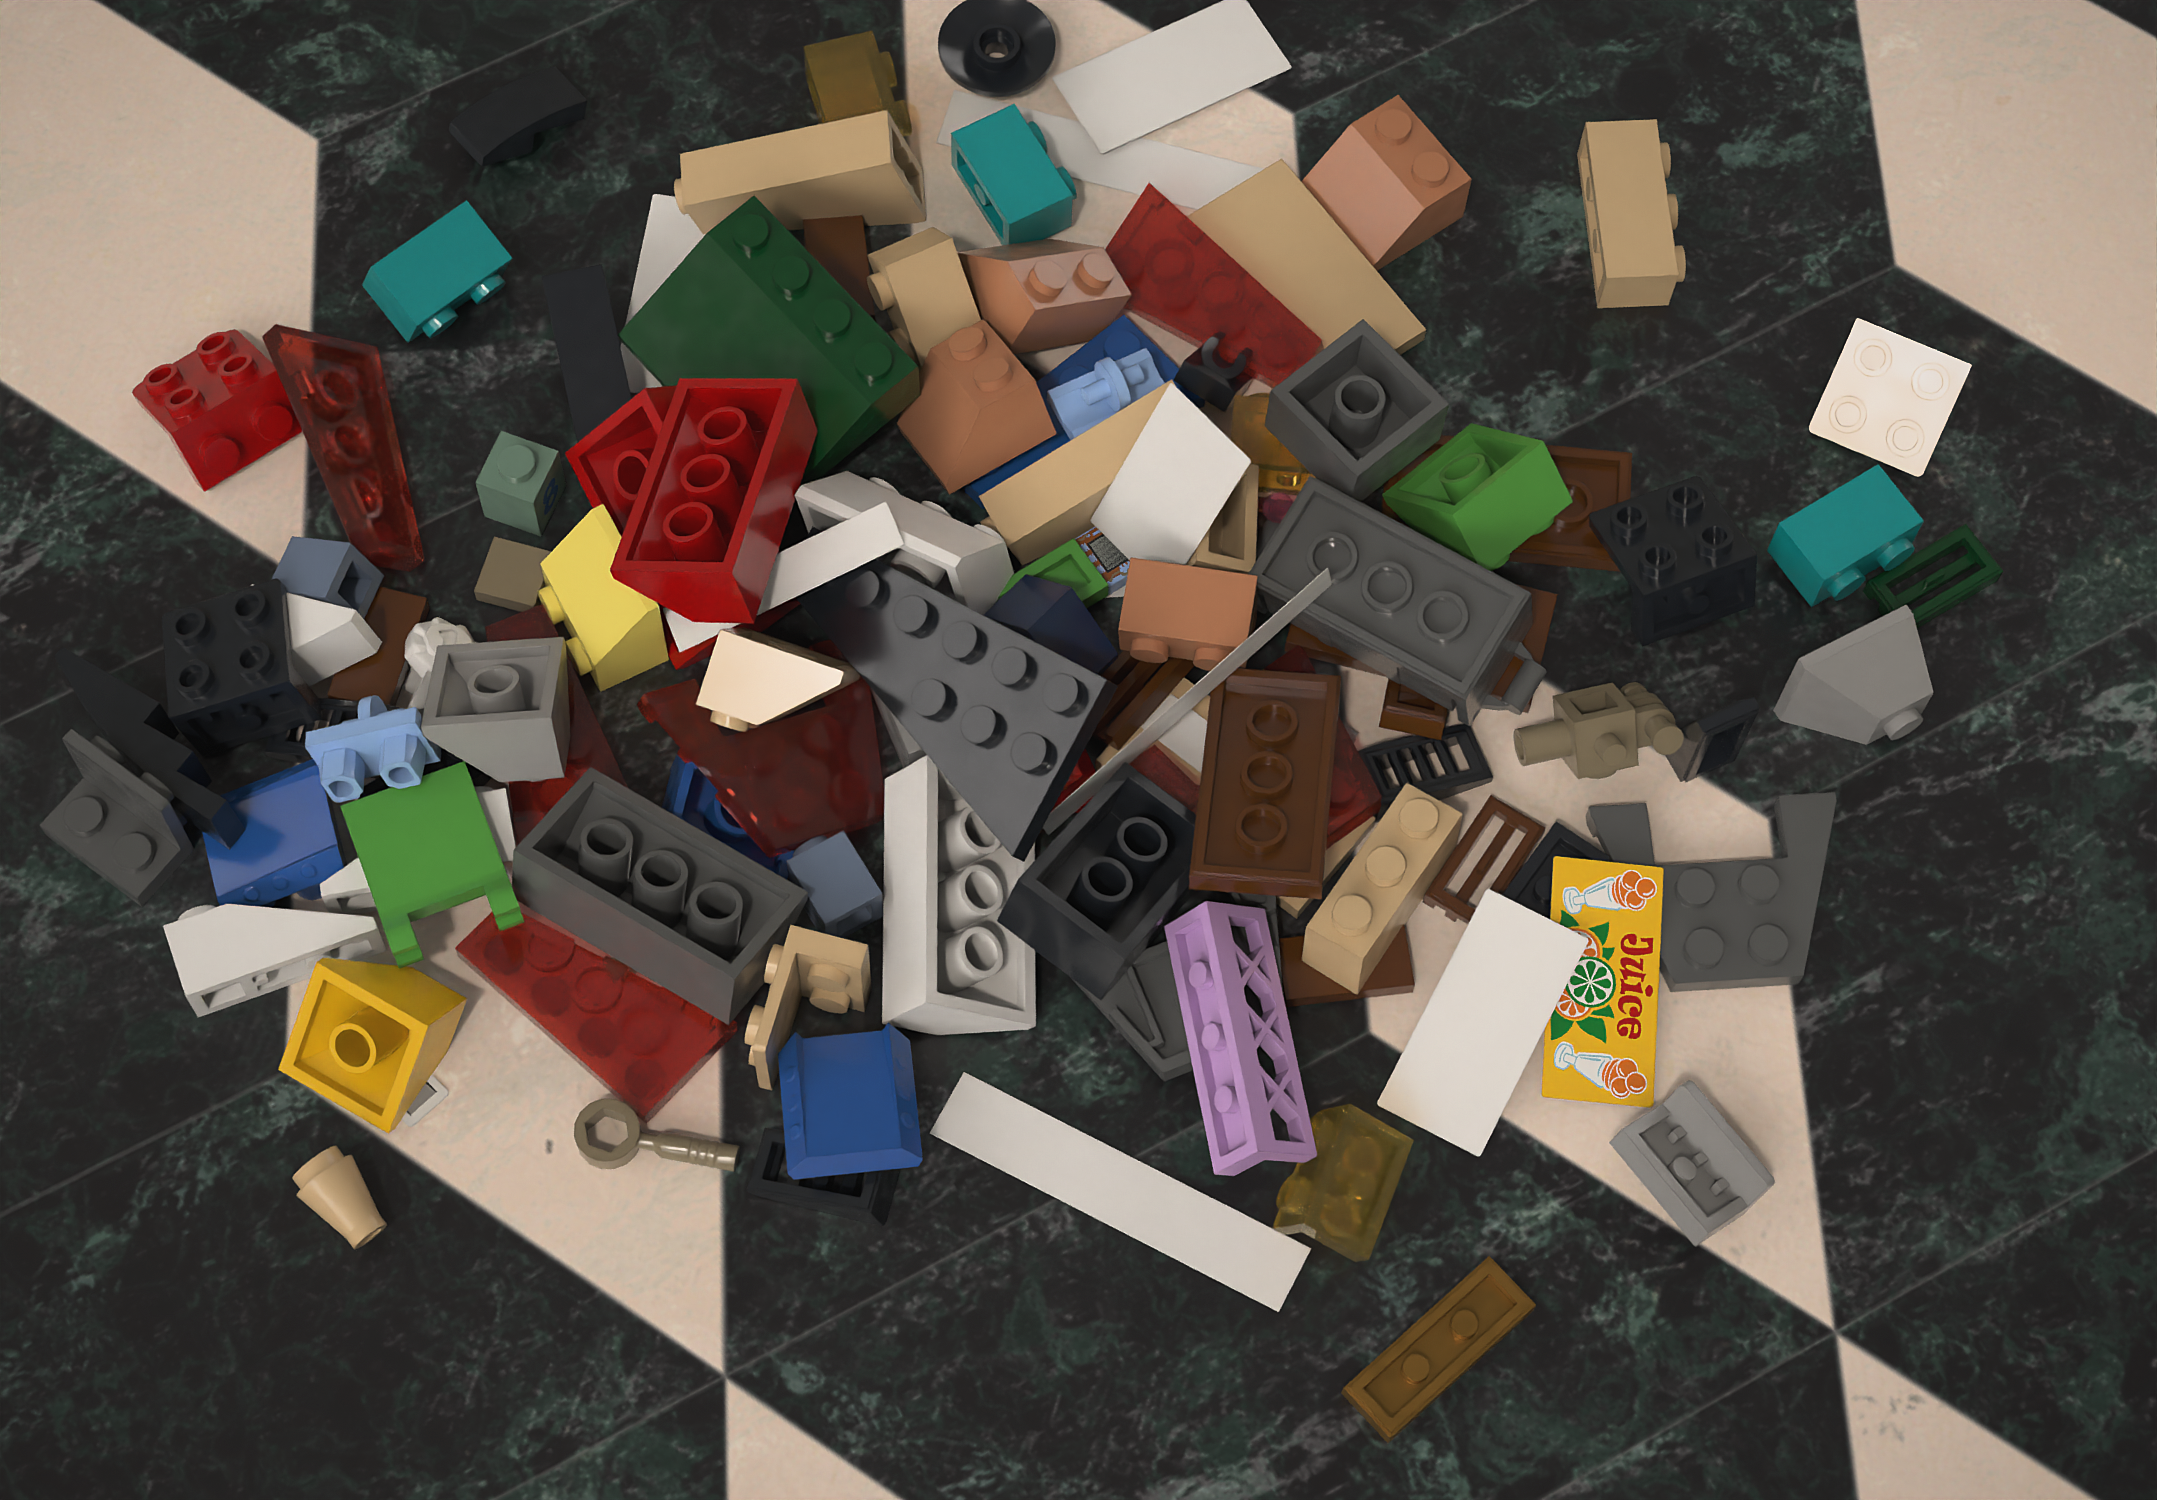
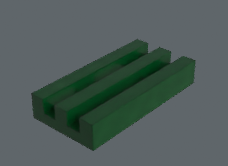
M1967 524L1908 557L1897 567L1869 580L1863 592L1869 600L1875 598L1880 604L1878 612L1884 616L1904 605H1911L1976 565H1979L1981 570L1911 611L1914 615L1916 627L1919 628L1998 581L2003 570ZM1962 546L1969 552L1896 596L1890 591V588Z

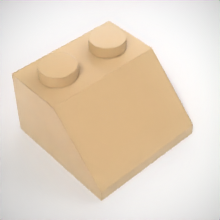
M745 627L721 629L696 705L713 710L710 721L730 729L747 732L748 727L758 729L761 724L779 720L859 680L860 674L848 662Z

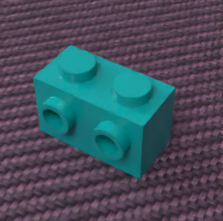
M1015 104L951 133V165L1002 245L1043 240L1071 227L1073 200L1077 198L1075 185L1067 170L1062 166L1055 168L1048 157L1047 144L1040 128L1034 121L1027 123Z
M466 200L371 266L362 286L407 343L423 332L431 339L448 328L459 317L454 311L471 298L479 305L492 297L506 284L502 276L512 257Z
M1877 464L1781 521L1777 526L1767 551L1807 603L1813 607L1830 596L1835 601L1847 597L1863 584L1866 574L1879 566L1885 571H1889L1904 562L1915 550L1912 543L1924 520L1880 465Z

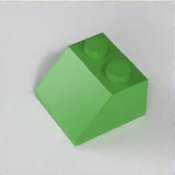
M1470 423L1382 494L1386 504L1412 530L1489 571L1504 565L1513 550L1530 536L1541 533L1549 528L1554 522L1555 516L1573 502L1544 441Z

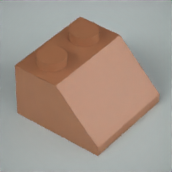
M1397 95L1351 123L1301 182L1376 271L1462 218L1472 179L1402 98Z
M1044 239L957 252L976 307L983 319L1013 354L1089 342L1113 323L1132 295L1104 247L1056 239Z
M984 319L970 327L956 331L947 340L930 348L919 373L920 396L903 409L897 422L900 432L949 495L1057 434L1035 379Z
M1131 557L1118 627L1120 650L1130 651V655L1133 658L1150 663H1163L1168 660V657L1193 660V664L1196 667L1211 671L1254 633L1257 619L1258 576ZM1247 660L1239 667L1246 668Z

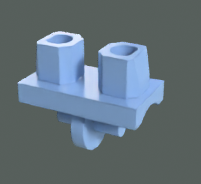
M1147 348L1117 361H1113L1110 357L1099 360L1094 365V371L1047 391V401L1070 440L1165 384Z
M376 695L364 697L359 701L358 718L343 721L339 725L306 732L305 748L319 767L321 785L331 799L337 803L358 799L364 790V778L381 775L387 786L397 789L420 785L424 765L441 761V747L423 737L421 729L422 717L418 709L413 707L387 711L383 701Z

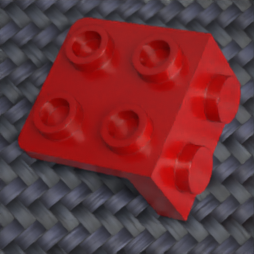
M235 329L207 336L200 341L196 350L173 364H163L151 370L144 377L143 382L138 384L132 391L138 404L168 434L194 481L204 492L310 427L279 369Z

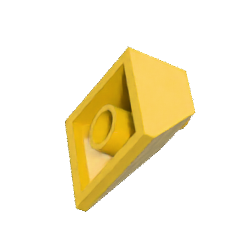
M322 958L315 964L278 1070L389 1134L397 1127L427 1080L448 1052L467 998L413 967L405 966L399 968L398 965Z

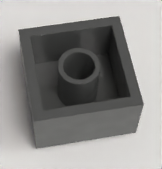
M1362 319L1271 390L1264 426L1316 479L1361 502L1440 439L1449 403Z

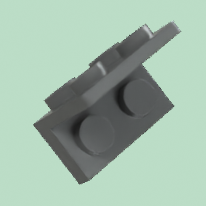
M70 729L62 740L83 775V779L40 824V827L45 835L143 907L194 850L183 829L187 820L170 804L175 798L173 793L156 777L148 772H144L139 778L122 766L125 763L124 757L103 738L95 735L88 741Z

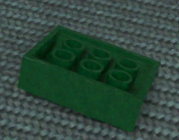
M752 196L705 234L618 334L619 340L662 386L677 385L679 378L798 379L818 430L800 486L821 478L920 396L918 365L755 196Z

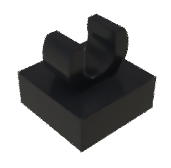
M1218 331L1203 346L1199 347L1184 360L1173 381L1223 412H1226L1242 398L1253 378L1244 372L1252 361L1253 351L1246 347L1236 357L1235 362L1230 363L1224 360L1219 354V346L1226 334Z

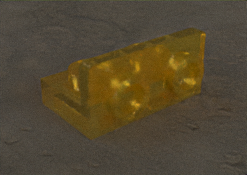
M1352 1104L1320 1110L1310 1119L1317 1157L1305 1163L1297 1162L1293 1174L1281 1186L1276 1201L1279 1211L1274 1221L1273 1229L1284 1235L1302 1232L1354 1262L1369 1260L1414 1140Z

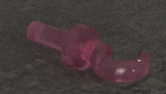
M1280 492L1269 494L1267 497L1258 496L1257 511L1263 513L1270 522L1281 523L1293 500L1287 494Z

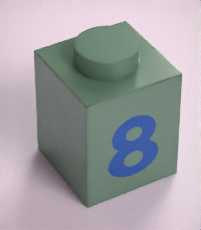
M503 431L500 432L475 482L484 517L538 536H542L566 487L558 450Z

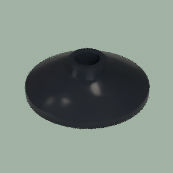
M966 0L948 14L942 23L938 36L939 58L946 73L961 87L984 96H1010L1030 89L1047 74L1055 56L1056 40L1053 27L1046 15L1027 0ZM992 53H1001L1005 56L1000 58H994L988 55Z

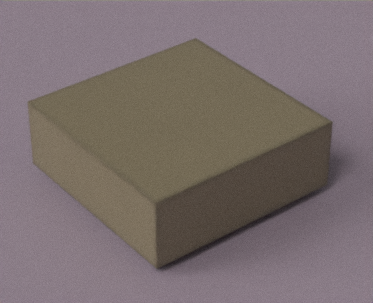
M494 537L474 589L476 600L536 616L541 604L537 591L546 587L540 563L552 551Z

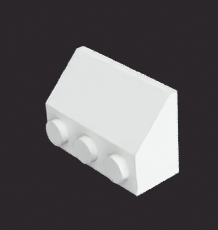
M845 471L803 484L794 495L808 533L812 526L823 532L886 501L905 545L876 558V560L982 615L996 603L1002 590L1014 574L1006 543L997 532L984 525L977 524L971 527L953 519L946 510L933 502L923 501L920 504L906 498L882 479L873 477L866 480Z

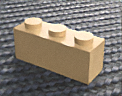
M1657 119L1586 122L1577 158L1597 308L1669 305L1676 282L1684 281L1686 271L1684 248L1682 245H1674L1672 231L1676 229L1678 223L1677 197L1675 194H1667L1665 178L1669 177L1671 169L1669 144L1667 142L1660 143Z
M1406 783L1306 926L1302 961L1358 995L1403 924L1405 926L1455 850L1463 813Z

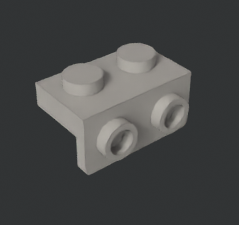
M1690 1080L1680 1085L1663 1104L1621 1129L1609 1142L1695 1247L1744 1215L1775 1183L1774 1177L1696 1084Z

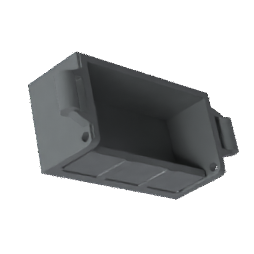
M1311 475L1281 523L1278 524L1272 520H1266L1257 534L1256 562L1248 573L1249 575L1258 576L1257 611L1263 614L1267 611L1273 614L1277 613L1328 567L1332 585L1289 623L1317 637L1324 644L1339 649L1383 673L1390 680L1405 685L1453 712L1456 707L1458 720L1468 726L1472 725L1481 708L1498 711L1509 710L1514 714L1521 715L1547 673L1544 667L1534 662L1531 654L1522 645V641L1533 625L1532 597L1529 591ZM1515 656L1524 662L1502 699L1498 700L1492 697L1491 693Z

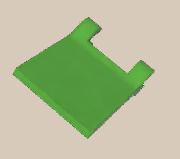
M465 761L422 776L420 785L402 789L391 787L340 806L389 946L399 968L424 960L411 922L484 895L487 896L499 931L525 922Z

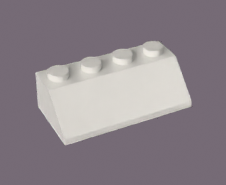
M928 755L885 779L882 1024L887 1025L889 1022L895 1027L933 1035L1029 1030L1036 1026L1035 950L997 922V919L1017 880L1035 861V843L1024 862L1012 857Z

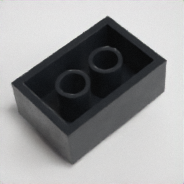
M1124 762L1017 880L997 922L1098 999L1102 1000L1196 891L1189 889L1196 814L1127 762Z

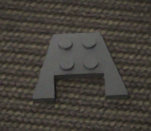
M1835 792L1778 796L1774 803V811L1782 858L1656 865L1646 803L1590 806L1586 813L1587 827L1593 838L1597 836L1605 854L1610 856L1609 862L1662 867L1664 869L1659 970L1670 992L1798 985L1804 976L1837 802Z
M1227 892L1233 905L1265 909L1282 987L1276 896ZM1230 925L1234 942L1248 956L1250 949L1245 927ZM1167 941L1145 949L1102 1000L1073 980L1163 1081L1193 1070ZM1246 984L1244 986L1246 1002L1261 1018L1263 1011L1260 998Z

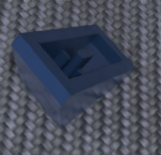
M1025 574L984 614V616L1099 676L1118 659L1117 651L1072 587Z

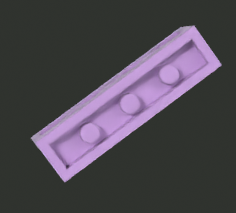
M1205 901L1165 925L1164 928L1214 1174L1235 1176L1264 1160L1305 1163L1317 1157V1151L1265 909ZM1230 925L1245 927L1250 949L1248 956L1234 942ZM1246 984L1260 998L1263 1011L1261 1018L1246 1002L1244 986ZM1259 1046L1273 1060L1276 1072L1274 1080L1259 1064L1257 1048ZM1272 1109L1286 1122L1290 1141L1275 1140L1270 1117Z

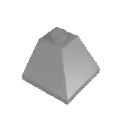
M1904 605L1799 658L1773 710L1779 720L1865 745L1885 735H1888L1890 740H1896L1917 728L1923 721L1921 714L1934 692L1914 615L1909 607Z
M564 637L438 645L421 723L423 737L499 782L525 780L537 782L545 779L564 778L571 737L567 655Z

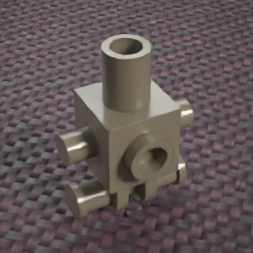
M1612 682L1554 695L1553 721L1514 730L1513 734L1515 751L1522 766L1562 758L1578 779L1586 777L1591 779L1606 778L1615 774L1617 770L1639 766L1638 748L1652 745L1657 753L1670 755L1675 753L1683 743V733L1675 725L1673 714L1655 694L1649 693L1642 684L1637 682L1628 683L1620 690Z

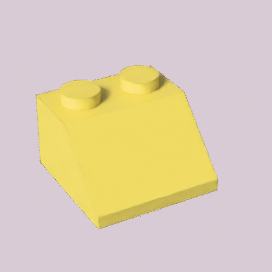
M604 504L591 509L540 563L546 587L537 591L551 623L555 625L563 621L572 637L565 641L576 671L580 676L590 672L600 692L669 660L660 609L657 602L615 580L610 572L622 537Z

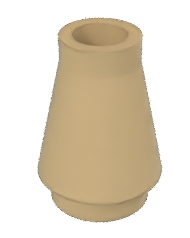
M332 1146L316 1155L292 1177L300 1188L297 1197L343 1235L354 1249H358L368 1243L387 1226V1223L375 1206L353 1156L347 1155L344 1157L337 1146Z

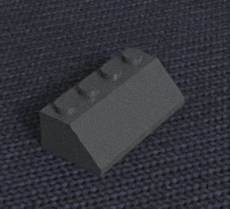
M592 767L582 775L513 850L512 888L518 902L727 1025L733 1021L764 984L766 964L773 945L784 946L790 925H795L808 897V892Z

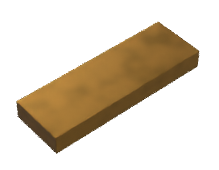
M1488 1256L1343 1388L1341 1394L1380 1436L1389 1443L1534 1310L1536 1304Z

